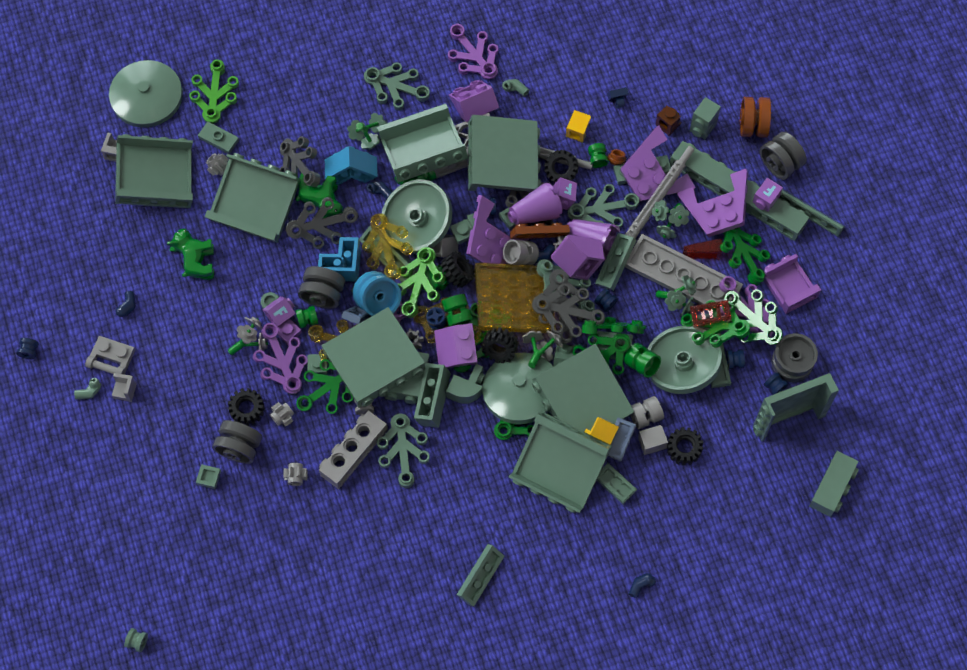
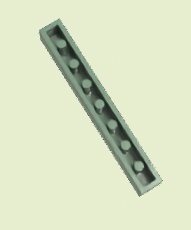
M682 141L670 158L671 167L676 160L681 158L687 147L691 146L694 148V152L685 163L686 167L681 173L684 175L688 174L691 179L719 196L734 191L730 174L737 171H732L724 163L714 160L708 153L699 151L693 144ZM747 180L745 212L791 240L796 241L807 225L809 216L804 211L795 209L790 203L779 198L769 212L757 208L753 203V198L760 187L756 182Z

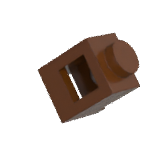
M666 106L657 114L655 125L660 126L661 130L670 136L681 125V116L674 108Z

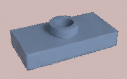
M354 306L343 311L341 318L359 324L370 318L371 315L361 308Z
M618 417L615 425L619 428L611 444H609L612 445L608 457L621 462L636 424Z

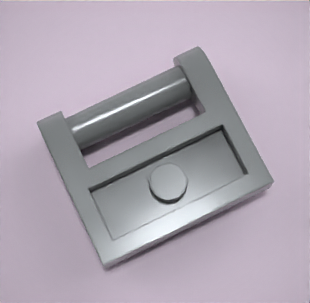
M99 336L90 356L86 360L85 367L90 369L96 368L111 374L119 373L125 375L135 348ZM100 357L118 363L120 366L115 367L97 361V358Z

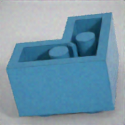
M352 146L345 147L343 150L325 159V179L327 176L336 177V184H341L351 178L367 183L378 177L377 157L368 152L355 149Z
M340 237L338 254H319L318 267L328 268L341 274L345 281L356 282L359 278L361 257L359 237Z

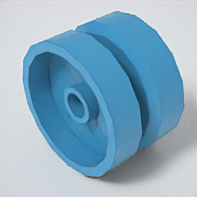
M366 272L358 278L353 288L355 303L371 316L387 307L394 313L399 307L402 298L401 289L398 284L382 272Z

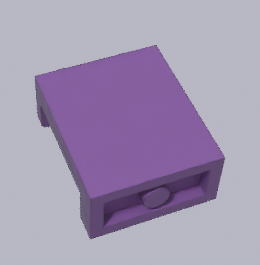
M797 254L787 255L781 259V262L777 264L771 263L764 269V281L785 314L818 298L821 292L818 284L813 286L799 265Z

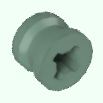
M131 628L126 636L124 647H132L137 652H142L148 639V633H140L135 628Z

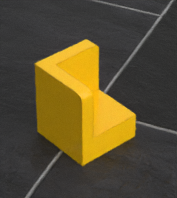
M574 110L566 128V137L583 143L591 116Z
M597 417L591 431L585 429L584 432L611 444L619 427Z

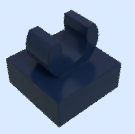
M625 87L609 91L607 93L608 101L615 100L616 108L623 107L625 105L624 97L629 94L628 89Z

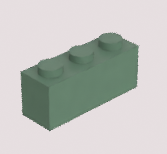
M426 363L414 419L420 426L439 428L446 390L451 375L445 365Z
M836 451L809 507L829 517L834 512L838 513L843 503L840 501L841 496L847 495L851 487L848 482L850 478L854 479L859 471L856 468L859 461Z

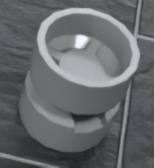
M509 240L503 248V257L509 264L531 266L537 261L539 256L537 245L531 241Z
M655 396L645 399L643 404L638 402L631 405L634 412L630 416L637 429L649 426L650 422L656 423L664 419L662 407Z

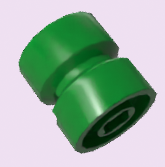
M465 294L451 296L441 301L444 312L448 313L446 318L449 327L463 325L473 320L470 309L466 308L468 302ZM458 310L461 311V313H458V314H455V313H454L455 311H458Z
M635 343L627 350L624 362L627 366L637 370L641 375L649 378L660 368L661 357L643 345Z

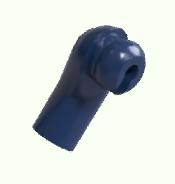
M370 182L366 186L368 192L382 194L386 200L392 193L383 182Z
M548 244L544 251H539V256L535 263L543 259L549 260L555 251V247Z
M133 291L125 292V302L116 308V314L119 317L127 316L135 309Z
M649 573L636 577L628 595L638 598L642 587L646 585L648 587L654 586L656 582L655 577Z

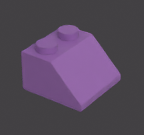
M472 323L450 326L434 331L439 365L453 368L477 364Z

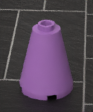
M544 183L511 206L508 212L510 222L518 225L560 218L562 204L558 194L554 195L552 192L554 187L550 183Z
M573 219L567 223L570 229V233L567 235L601 240L604 258L609 254L616 238V233H620L619 226L615 224Z

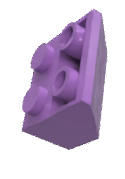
M475 80L465 88H456L453 93L449 94L460 117L466 122L470 120L472 115H484L499 108L493 88L482 80Z
M567 235L553 252L551 259L571 278L588 280L605 260L602 241Z

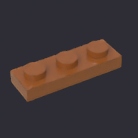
M544 223L534 224L533 226L518 224L510 231V239L558 238L562 235L565 237L570 233L569 225H562V223H554L551 226H545Z

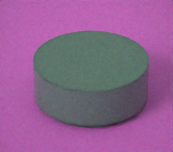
M273 292L264 294L261 298L262 308L264 309L279 298L278 295Z

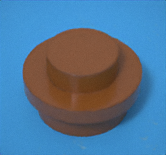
M614 149L609 153L608 160L613 165L624 164L626 162V154L621 150Z

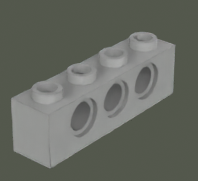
M369 410L365 415H360L356 421L357 425L346 432L342 443L336 444L331 452L332 455L328 459L325 458L319 466L320 476L337 489H340L377 444V439L382 437L388 430L387 424ZM362 431L369 432V435L366 437H361L359 434ZM349 446L357 447L353 452L347 450ZM339 460L345 462L341 467L335 466V463Z

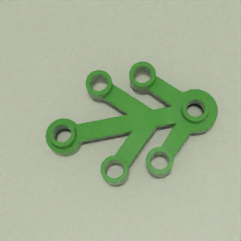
M214 60L210 64L213 74L211 90L205 85L200 75L197 74L191 78L193 86L198 87L209 99V106L201 99L200 93L196 90L190 92V100L203 110V119L212 124L219 121L223 110L237 102L236 94L229 92L239 86L237 77H229L228 83L219 89L220 76L225 72V65L221 60ZM226 94V100L217 105V100Z
M430 247L421 248L414 261L399 269V274L403 278H408L401 284L398 283L399 288L402 287L401 296L405 295L407 289L414 284L410 300L401 307L402 313L408 318H413L418 314L417 302L422 285L430 301L437 302L440 299V293L433 288L426 276L427 267L433 274V281L437 284H442L445 281V275L438 270L434 263L436 253ZM419 267L418 272L411 276L412 270ZM436 293V296L431 298L432 294Z

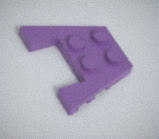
M660 126L654 128L651 134L620 169L632 192L639 197V201L650 199L666 176L651 151L667 140ZM685 174L674 182L666 195L675 194L692 187L695 189L696 187L689 175Z
M747 169L730 174L734 191L698 203L693 187L677 192L681 201L708 237L744 226Z
M478 195L476 201L478 202L477 211H474L473 216L475 219L473 230L470 231L466 254L493 271L498 272L507 263L503 257V248L506 242L509 240L528 241L529 239H510V236L486 222L495 203L482 195Z

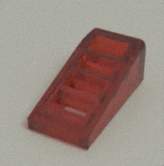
M722 239L684 246L682 254L694 259L719 260L722 252L720 248Z
M728 300L690 306L693 328L732 319ZM721 306L724 307L725 316H721ZM712 308H716L717 317H713ZM704 310H708L710 318L706 319ZM701 311L702 320H698L697 312Z

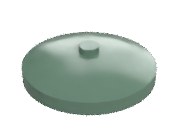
M153 60L138 61L124 67L114 77L109 89V100L115 114L123 122L143 128L157 126L170 119L179 109L183 97L181 82L174 70L166 64Z
M411 180L400 185L390 194L382 209L381 228L385 238L392 246L406 253H418L423 247L433 248L444 238L452 220L451 201L441 187L428 180Z
M677 326L665 330L652 340L648 350L661 357V365L658 371L649 378L658 388L670 393L687 394L705 388L717 377L723 362L721 347H712L709 339L705 340L701 345H696L692 340L694 333H703L707 330L696 326Z
M515 353L514 358L508 363L506 361L501 363L500 360L498 363L495 362L485 374L482 383L483 398L489 411L500 420L512 424L532 423L536 415L541 411L548 414L550 411H546L542 404L543 398L540 393L537 394L532 386V383H534L532 379L553 368L550 362L540 357L536 367L530 368L528 363L533 356L532 353Z

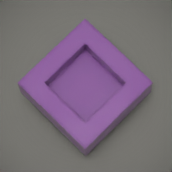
M287 319L278 326L277 335L288 345L290 338L298 337L302 331L292 320Z

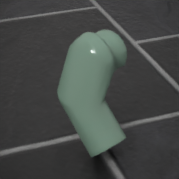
M517 79L506 80L502 83V88L505 91H518L524 97L530 91Z
M92 378L89 380V386L86 389L75 390V400L93 398L101 389L99 380Z

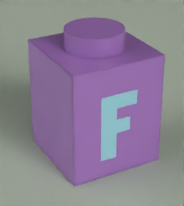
M560 177L553 185L554 189L552 192L554 195L558 194L562 209L568 210L576 201L577 183Z
M766 178L755 193L753 203L757 208L769 212L780 197L783 187Z
M281 296L262 309L270 322L274 323L277 327L296 314L293 310L295 306L292 301Z

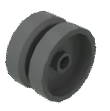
M784 131L773 137L772 141L760 147L759 152L763 163L774 176L782 180L787 179L794 173V170L800 169L807 162L803 147L791 134Z
M318 266L307 267L303 275L304 283L300 285L298 291L299 298L315 307L325 309L338 307L341 298L340 293L345 285V278L328 268Z
M793 333L784 336L776 345L772 355L771 364L775 373L779 372L781 378L788 382L803 381L810 375L816 364L818 356L816 345L803 334Z
M222 421L218 430L221 436L215 438L212 449L230 460L251 464L256 455L254 448L260 445L262 434L239 422Z

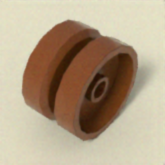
M743 97L739 118L741 137H751L755 128V134L758 138H768L771 122L770 97H760L757 100V104H755L753 97Z

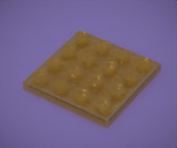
M475 263L479 331H489L495 327L497 330L501 327L502 331L508 329V332L528 333L529 331H541L542 333H547V330L551 331L550 324H541L538 320L540 314H537L532 308L533 299L543 293L545 288L543 277L537 273V266ZM542 315V320L547 321L544 315Z

